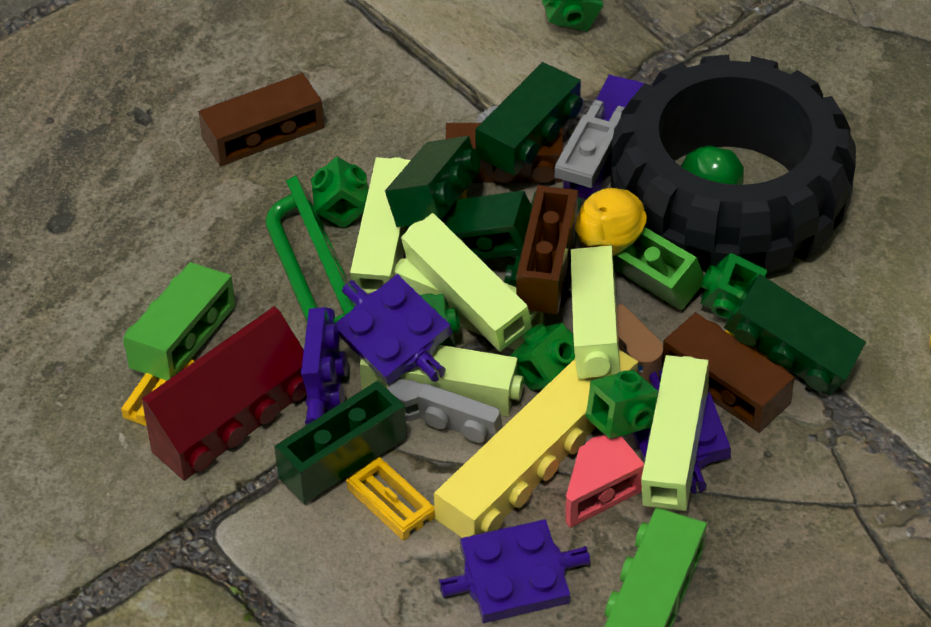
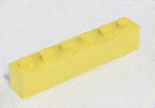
M619 350L620 371L634 370L638 373V361ZM574 359L434 492L435 520L462 538L498 530L504 518L515 507H522L529 499L532 490L542 480H549L557 471L559 464L570 453H577L579 447L583 446L586 437L596 428L586 418L591 380L603 377L578 379L576 360Z

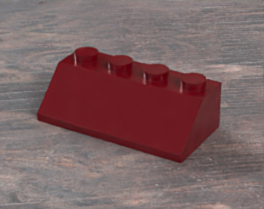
M273 306L142 398L151 451L183 481L196 472L205 470L229 448L238 446L251 432L261 425L271 422L280 411L307 395L301 375L304 349L279 309Z

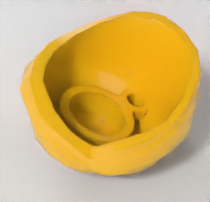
M606 188L593 193L584 201L575 220V230L579 243L583 248L612 245L614 256L632 245L642 234L646 225L647 215L644 211L643 203L635 194L628 190Z

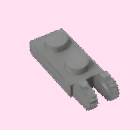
M594 100L587 114L582 115L555 165V178L590 188L593 187L612 151L614 128L620 121L621 112L625 107L617 106L610 120L606 121L602 120L605 103L600 100Z
M401 377L393 381L387 388L405 405L406 421L410 422L421 418L428 425L436 429L448 428L462 433L469 440L478 443L483 441L487 443L503 428L501 412L496 407L426 383L421 384L412 380L407 381L406 378L401 379Z

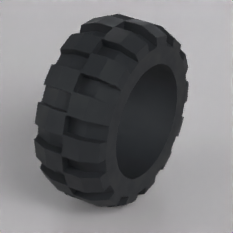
M729 54L704 56L698 65L687 67L683 62H680L659 72L652 85L644 83L622 110L621 119L615 126L613 133L610 184L611 188L628 190L635 194L643 203L644 211L647 215L645 227L697 257L701 268L708 269L711 265L716 267L726 256L733 253L766 269L767 273L765 276L785 271L793 262L794 256L805 261L832 237L833 231L844 221L852 194L856 168V145L850 134L851 128L832 96L823 97L819 83L799 70L789 74L779 70L777 61L751 56L750 62L730 61ZM710 145L715 147H737L764 154L779 162L789 172L778 178L756 184H724L696 176L682 168L675 161L699 147Z

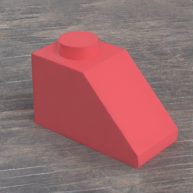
M606 435L596 436L579 447L566 494L565 522L570 528L642 492L641 478L644 463L622 436L609 439Z

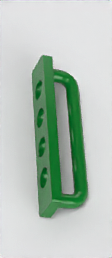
M295 175L286 180L291 194L277 201L269 209L265 219L266 228L307 322L309 309L318 307L281 223L283 216L298 208L344 312L334 318L335 324L355 307V304L342 293L344 285L347 283L350 287V284L319 214L314 211V202L298 176Z

